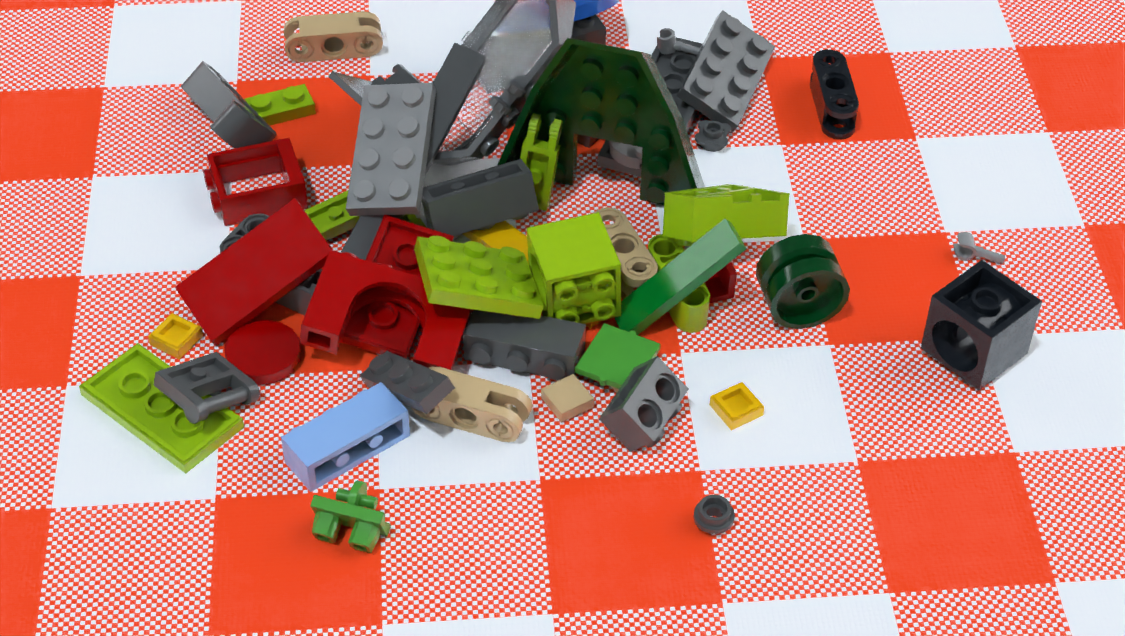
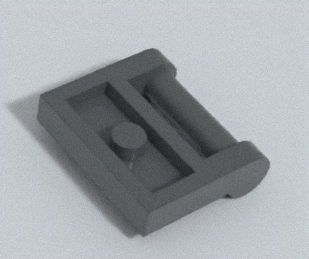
M217 352L155 372L153 385L184 409L186 418L193 424L206 420L211 413L239 403L248 405L256 402L260 397L259 387L255 381ZM228 387L232 388V390L220 393L218 395L206 398L204 400L201 398L203 396L223 390Z

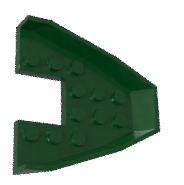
M572 38L565 40L532 87L498 162V165L520 159L522 144L527 137L529 122L532 114L535 113L541 115L542 121L537 136L538 140L548 142L550 126L554 119L563 121L558 143L561 146L554 178L556 183L571 186L574 184L577 174V134L642 147L640 200L664 205L665 192L705 187L683 117L652 55Z

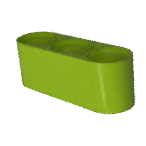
M662 234L652 237L648 243V250L657 263L658 271L685 251L683 246L677 244V239L664 237ZM705 283L668 311L675 325L684 332L696 333L707 326L710 293Z

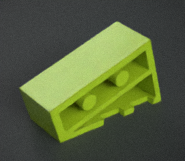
M723 184L665 192L662 236L677 239L678 245L691 246L725 218L733 224L741 239L787 236L790 193L737 184Z

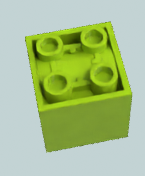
M599 212L527 228L529 268L544 305L542 310L543 316L581 324L621 316V263Z

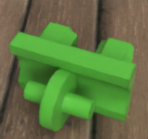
M358 480L354 482L351 490L338 488L336 500L314 495L310 505L316 514L312 528V534L316 539L335 543L341 525L351 527L353 529L348 541L350 547L367 553H372L380 535L388 537L391 524L385 522L384 512L375 510L378 498L367 495V483Z

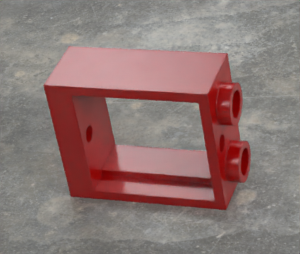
M290 138L207 154L209 169L203 170L207 190L214 189V192H210L214 213L221 212L224 226L241 223L246 217L253 214L262 213L271 216L294 198L303 209H308L305 181ZM277 172L282 173L285 182L230 195L226 194L224 183Z

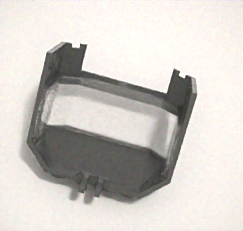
M496 0L473 31H467L461 39L463 41L462 46L486 55V63L433 163L448 166L482 159L484 156L487 157L494 152L500 142L498 138L506 128L510 129L516 124L521 113L520 110L523 108L534 84L565 40L571 38L576 7L574 0ZM401 64L395 65L392 69L394 74L385 80L379 76L373 81H368L334 71L328 76L360 106L362 105L364 85L422 83Z

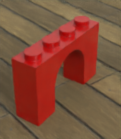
M329 251L301 324L300 344L337 355L348 322L359 308L372 302H394L406 307L416 315L422 328V335L413 362L427 368L442 367L453 370L472 309L428 303L421 274L413 275L396 270L385 263L376 264L366 261L349 252Z

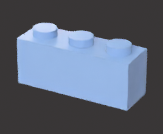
M380 382L281 436L284 462L305 487L312 492L409 437V414L406 407Z

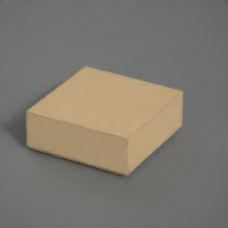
M574 374L541 389V399L561 423L594 408V397Z

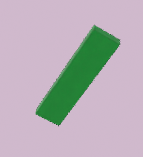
M726 218L723 219L621 301V316L614 317L619 328L627 332L635 331L636 335H639L744 252L747 248L733 224Z

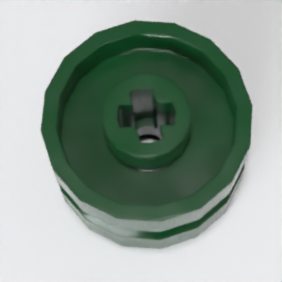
M801 234L785 238L766 250L757 263L756 278L775 322L786 328L803 329L815 327L834 317L848 301L850 292L848 282L830 243L821 236Z

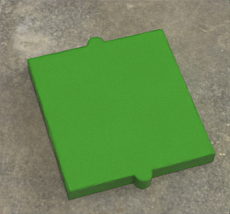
M604 323L575 366V373L596 380L601 386L609 385L620 389L634 367L656 357L661 349V344L638 336L635 331L627 332Z

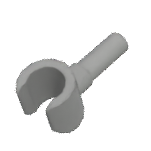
M670 28L661 29L660 37H657V46L662 54H671L677 50L697 55L700 50L699 47L676 41L675 31Z
M969 232L958 233V243H954L953 246L955 255L959 260L967 261L976 256L1003 264L1005 255L976 246L974 237Z

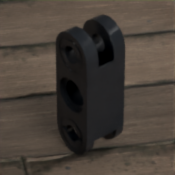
M830 49L820 50L813 56L810 89L821 129L830 138L847 139L855 132V122L859 108V101L846 58L840 52ZM835 124H840V125H842V126H844V127H842V128H837V127H835V126H833V125H835Z

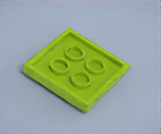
M417 236L414 251L428 303L540 319L544 305L523 252L512 247H502L501 249L485 247L483 244L474 241H468L465 244L451 242L441 236H430L429 238Z

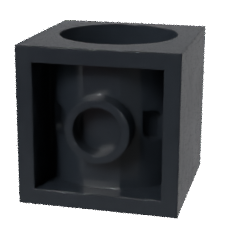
M981 260L932 295L921 349L979 391L1028 354L1042 300Z

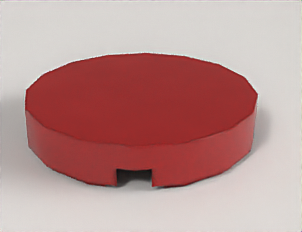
M262 320L243 325L228 337L224 346L225 359L255 381L257 385L271 384L287 378L294 371L293 367L297 362L299 364L301 360L299 337L292 328L276 321Z

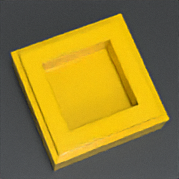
M171 313L148 336L151 346L180 360L203 337V331L201 326Z
M743 382L710 396V407L731 431L764 414L763 404Z

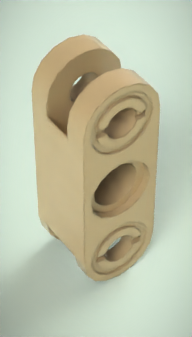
M366 11L298 16L288 20L283 30L286 39L285 53L295 62L370 57L379 53L383 46L380 20L376 14ZM299 28L300 33H295L294 31ZM301 46L302 51L297 50L295 47Z
M601 208L594 213L599 212L603 221L611 220L615 222L611 225H604L621 263V298L625 299L635 291L634 288L640 287L658 272V266L626 215L616 208Z
M429 367V369L448 376L455 389L428 414L411 407L415 414L431 422L502 442H514L518 439L523 428V422L528 419L533 407L532 400L527 394L514 387L442 367Z

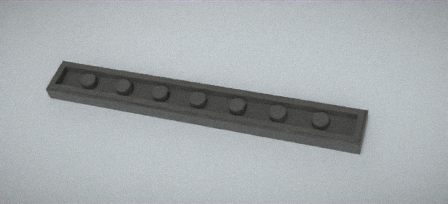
M455 42L433 81L436 88V97L425 176L486 63V55ZM384 215L360 216L341 252H349L365 260ZM388 215L401 220L404 215Z

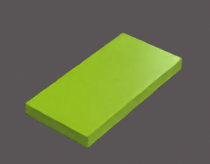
M137 343L79 385L80 393L101 411L186 474L244 428L243 418L229 408H225L209 414L208 418L195 424L189 422L185 416L184 409L153 385L155 372L171 366ZM206 395V396H203V397H201V398L204 400V399L209 398V397H212V396H211V395Z

